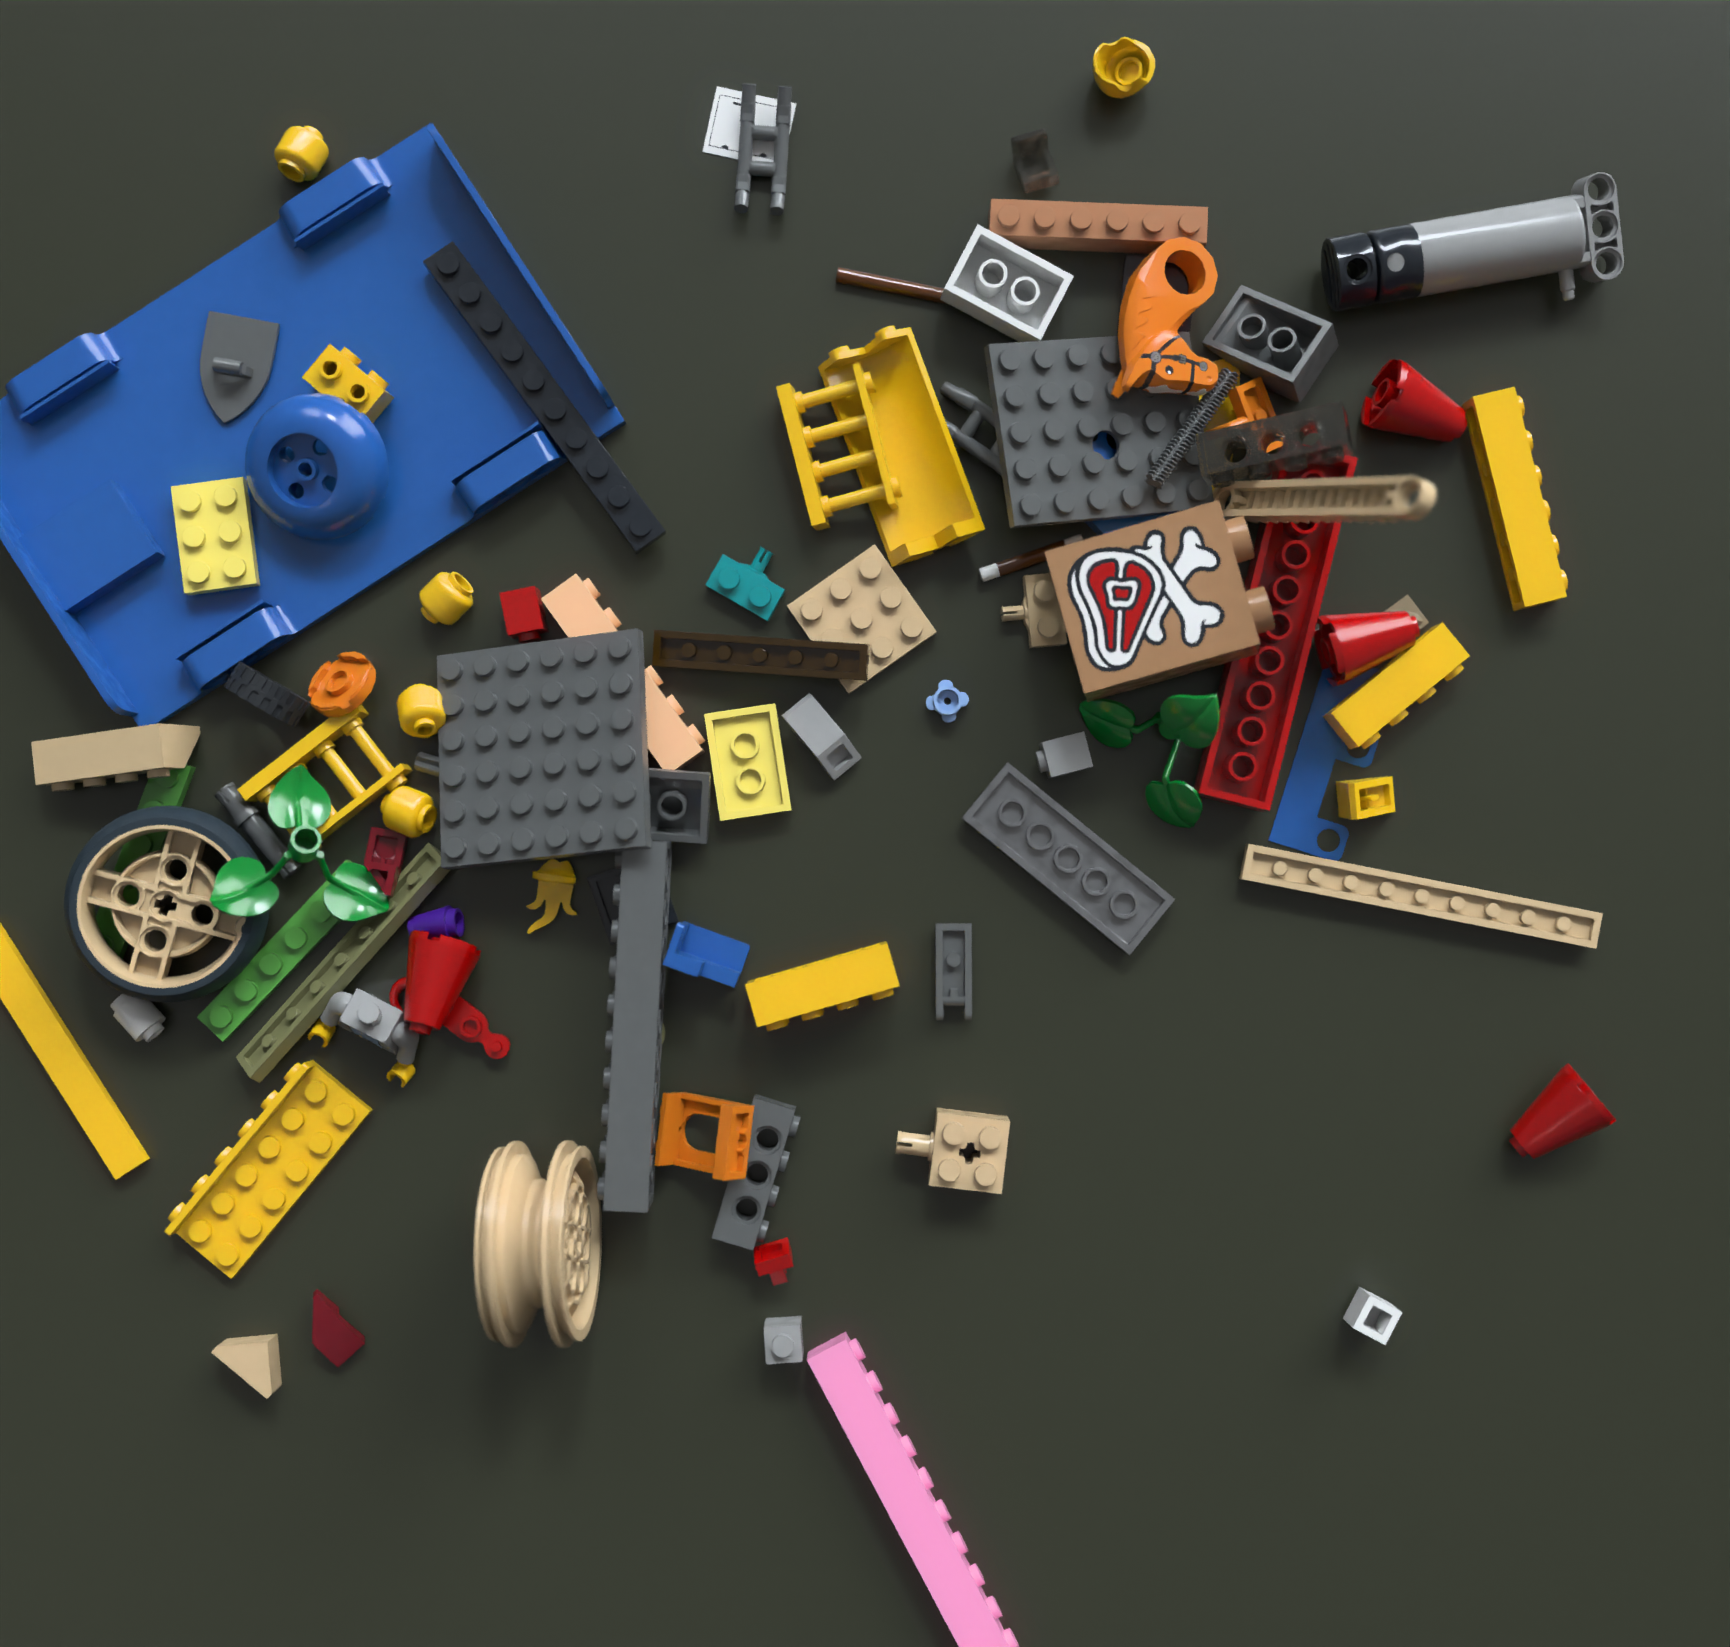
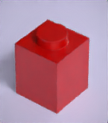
M535 585L499 593L508 636L513 639H519V643H529L540 640V634L549 632L541 600V592Z

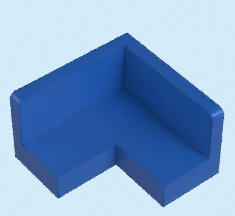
M682 921L677 923L662 965L695 977L701 975L735 988L748 956L750 945Z

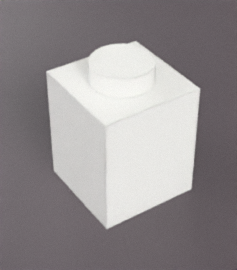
M1359 1287L1343 1319L1352 1328L1386 1345L1402 1312L1390 1302Z

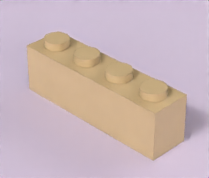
M158 723L31 742L35 784L51 785L52 792L75 790L74 783L83 782V787L105 786L106 779L115 778V783L138 781V774L147 773L148 779L170 777V770L185 768L201 734L200 726Z

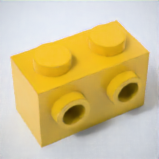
M329 344L302 378L320 393L344 399V402L360 413L363 412L374 423L394 399L385 390L389 383L373 370L368 375L361 370L358 365L362 360L345 346L339 351Z

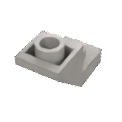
M810 693L781 715L798 739L813 753L833 780H836L862 758L844 732Z

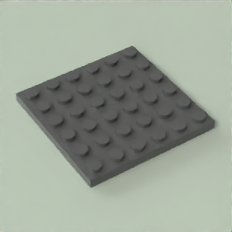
M635 628L437 656V688L442 696V705L446 714L445 724L438 729L441 868L451 870L652 848L643 631Z

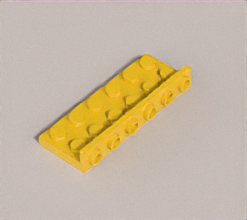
M314 1060L304 1062L302 1065L297 1062L283 1078L287 1081L285 1086L279 1093L274 1090L268 1095L260 1106L264 1111L256 1121L251 1118L243 1125L237 1133L241 1139L233 1148L228 1146L219 1154L214 1161L217 1168L210 1176L207 1174L203 1175L192 1187L191 1192L194 1195L188 1203L181 1202L167 1218L171 1222L164 1230L167 1235L171 1236L175 1233L230 1279L240 1272L373 1111L371 1107Z

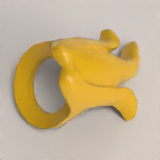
M550 859L538 871L532 872V878L538 880L537 898L526 907L537 909L542 906L544 900H546L545 914L527 930L528 934L552 922L558 913L561 902L564 911L568 915H577L570 904L576 877L568 860L559 862L556 859Z

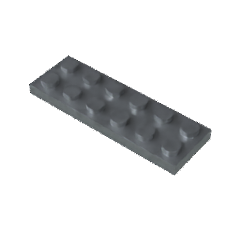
M1008 762L962 817L965 822L1128 955L1135 950L1175 901L1170 894Z

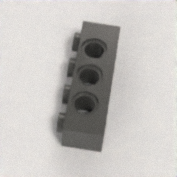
M755 1094L751 1104L754 1105L746 1179L728 1181L711 1237L749 1250H754L756 1241L764 1242L769 1221L763 1220L766 1206L774 1208L780 1188L773 1185L777 1171L785 1172L790 1152L785 1151L784 1146L787 1136L795 1138L801 1118L794 1115L796 1106ZM764 1129L775 1131L778 1135L777 1144L771 1147L762 1145L758 1139L759 1132ZM753 1164H761L767 1169L768 1176L762 1181H754L748 1175V1168ZM743 1199L754 1201L757 1205V1212L751 1216L741 1214L737 1207L738 1202Z

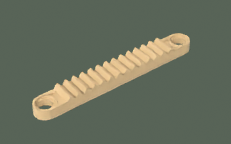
M1408 475L1226 481L1220 483L1214 489L1213 497L1214 501L1219 500L1225 520L1243 515L1245 521L1253 523H1289V521L1299 523V521L1309 523V521L1320 523V521L1330 523V521L1341 523V521L1352 523V521L1374 523V520L1385 523V521L1395 523L1397 520H1418L1425 517L1434 506L1436 490L1432 483L1419 477ZM1419 489L1416 502L1409 507V499L1412 493ZM1231 494L1230 503L1225 509V503Z

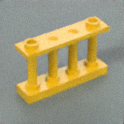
M860 363L852 365L856 377L855 380L802 394L801 391L796 392L790 383L776 386L812 527L816 531L830 528L828 517L834 516L833 512L886 497L888 505L894 510L899 508L897 498L903 497L898 477H891L876 421L870 394L876 393L870 371L864 373ZM860 393L865 414L813 429L810 426H804L801 414L806 413L807 408ZM869 428L874 449L821 464L819 460L813 461L810 448L816 447L815 443ZM878 463L882 484L829 498L828 495L822 496L819 483L824 482L825 477Z
M361 704L352 712L343 716L328 718L237 790L245 801L257 802L259 800L261 803L265 802L268 805L273 789L284 775L298 765H303L307 769L305 764L315 756L318 759L323 758L354 800L338 812L331 805L329 818L321 827L317 828L322 842L387 790L391 793L397 787L403 786L408 781L405 776L413 770L407 764L400 763L395 768L391 765L362 727L364 725L362 720L369 713ZM343 734L353 738L382 776L381 779L367 790L364 789L334 750L336 745L333 742ZM295 827L286 830L291 835Z

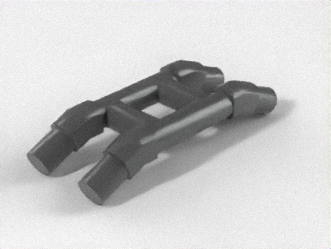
M742 83L738 166L734 210L738 213H746L748 211L751 176L772 177L770 213L775 216H780L784 213L791 124V86H778L776 126L755 125L756 84ZM753 140L775 141L773 162L752 161Z
M945 382L941 387L940 394L972 412L960 430L957 426L945 420L953 443L1002 476L997 440L991 449H988L972 438L984 420L995 427L993 409L967 390Z

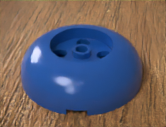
M306 393L288 397L276 403L257 421L246 446L245 472L254 500L273 523L283 530L302 538L331 540L358 531L374 517L373 514L381 500L385 498L387 492L389 461L379 432L363 412L360 413L339 397L323 393ZM319 439L328 447L326 454L316 450L315 445ZM287 446L294 451L293 460L286 455L285 450ZM331 476L337 480L333 491L328 490L325 486V480ZM298 483L304 489V494L301 498L296 494Z

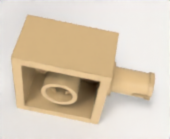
M936 1108L933 1132L930 1135L898 1131L897 1142L903 1143H896L895 1154L928 1157L927 1161H930L928 1173L929 1186L1002 1194L1010 1120L1008 1116ZM971 1142L974 1149L978 1152L972 1153L970 1158H965L963 1152L959 1150L965 1149L967 1143Z

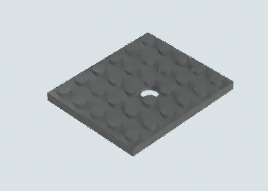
M1178 332L1192 351L1189 332ZM1118 336L988 344L984 348L1010 528L1173 514L1214 502L1204 431H1200L1201 435L1198 434L1199 438H1196V441H1193L1194 445L1188 448L1189 452L1185 451L1187 454L1183 455L1184 458H1181L1182 461L1179 462V465H1176L1177 468H1173L1174 472H1171L1172 475H1168L1170 478H1166L1167 482H1164V486L1161 485L1162 489L1148 485L1145 482V479H1147L1145 475L1148 474V471L1151 470L1150 468L1153 467V464L1156 463L1155 461L1161 456L1160 454L1163 453L1170 440L1173 439V436H1176L1175 433L1178 432L1180 426L1188 419L1187 417L1192 410L1195 409L1194 407L1199 402V396L1149 393L1136 387H1132L1128 392L1125 391L1119 398L1112 396L1113 385L1122 370ZM1099 432L1108 433L1116 442V453L1111 459H1104L1100 453L1095 452L1093 449V438Z

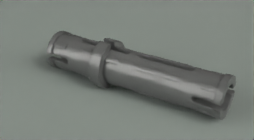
M231 782L220 789L222 792L218 791L214 797L220 801L235 819L233 824L236 828H242L271 864L275 866L284 853L288 851L287 847L259 815L261 810L256 805L252 806L248 801H245L238 792L235 783ZM290 859L279 873L285 880L296 872L295 869L299 870L302 864Z

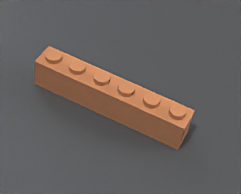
M991 199L988 212V230L1023 249L1150 254L1168 239L1186 237L1201 243L1204 247L1207 244L1208 207Z

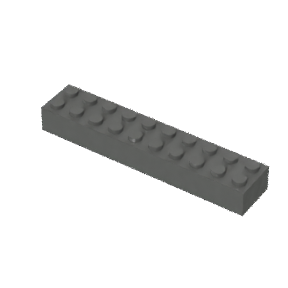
M651 840L652 848L615 852V869H621V880L614 884L613 905L619 906V918L613 920L611 926V942H617V955L610 958L609 979H615V991L608 995L607 1016H613V1027H610V1031L607 1030L605 1038V1052L611 1053V1063L608 1064V1067H605L603 1076V1089L609 1090V1099L606 1100V1104H603L601 1113V1126H607V1135H605L604 1141H601L599 1151V1163L606 1164L602 1177H599L597 1199L604 1200L603 1211L648 1213L654 1200L655 1144L658 1129L666 966L662 964L667 953L673 841Z

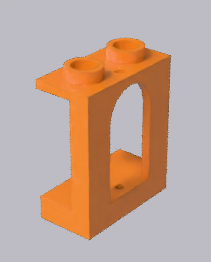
M688 1092L663 1093L659 1111L660 1122L658 1138L655 1144L656 1155L654 1165H676L712 1173L713 1179L722 1181L746 1179L754 1105ZM694 1114L719 1118L715 1153L695 1149L688 1143L685 1136V1127L689 1118Z

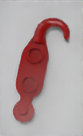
M406 976L398 979L389 992L390 1004L401 1011L403 1009L399 1005L398 998L401 991L406 988ZM459 995L443 1025L466 1042L482 1043L489 1057L493 1059L505 1057L510 1051L511 1044L509 1039L503 1034L492 1033L489 1030L486 1016Z

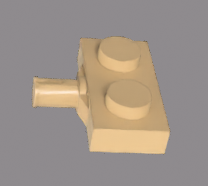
M1051 573L1024 575L1022 577L1024 590L1022 604L1020 606H1001L1002 622L1023 620L1028 630L1029 648L1067 644L1066 627Z

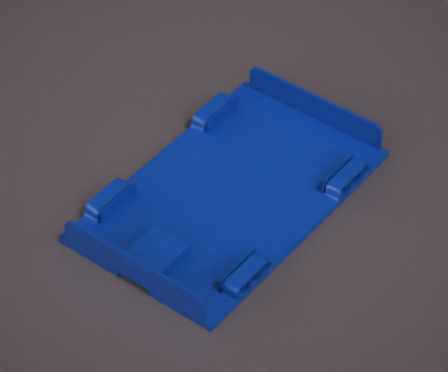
M429 123L374 159L368 160L365 157H359L346 163L287 201L279 210L280 218L265 230L102 334L86 333L74 338L12 378L5 386L8 393L0 399V539L104 701L115 713L133 717L138 726L164 723L226 683L239 661L252 666L567 462L565 456L424 266L423 261L450 242L453 241L599 441L626 424L600 379L433 123ZM209 311L280 324L273 367L265 389L246 412L227 424L217 416L205 395L200 375L201 350ZM329 344L339 351L345 346L362 360L358 365L361 370L367 375L373 370L389 383L385 390L394 397L373 423L384 442L389 461L387 492L385 498L381 500L373 514L374 517L364 527L344 537L331 540L302 538L283 530L263 513L254 500L247 482L260 586L196 595L185 594L171 486L244 477L247 480L245 472L246 446L257 421L269 408L288 397L306 393H320L304 380L302 376ZM319 439L315 445L316 450L326 454L328 447ZM287 446L285 450L286 455L293 460L294 451ZM333 476L325 480V486L330 491L334 490L337 481ZM298 483L296 494L301 498L304 494V489Z

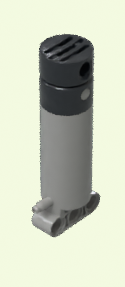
M1597 172L1578 179L1574 183L1571 195L1370 230L1367 233L1359 232L1326 238L1321 250V274L1324 292L1330 308L1335 312L1371 306L1373 303H1388L1557 272L1563 300L1567 301L1575 298L1574 269H1579L1580 275L1584 280L1590 283H1597L1617 277L1624 267L1617 188L1615 180L1605 172ZM1590 182L1594 183L1598 188L1596 200L1589 196L1588 186ZM1595 219L1602 225L1600 237L1596 236L1592 230V224ZM1599 256L1603 257L1606 262V269L1603 274L1596 267V261ZM1347 267L1350 269L1351 277L1347 274Z

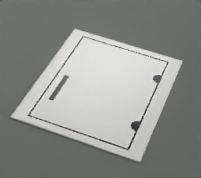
M722 87L716 88L702 152L738 159L741 91ZM756 95L755 125L776 126L777 99ZM792 102L790 131L796 108V103ZM753 140L752 161L773 162L775 141Z

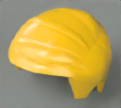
M1121 37L1118 41L1110 44L1102 43L1094 52L1093 75L1095 82L1102 92L1110 97L1125 98L1134 95L1146 86L1153 77L1155 58L1150 48L1140 41Z

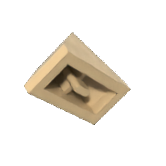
M278 1334L227 1338L211 1352L266 1399L274 1394L282 1385Z

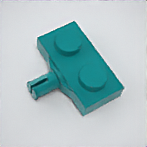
M761 546L751 565L738 563L722 554L706 583V586L767 621L770 620L786 592L785 589L771 582L763 573L774 554Z

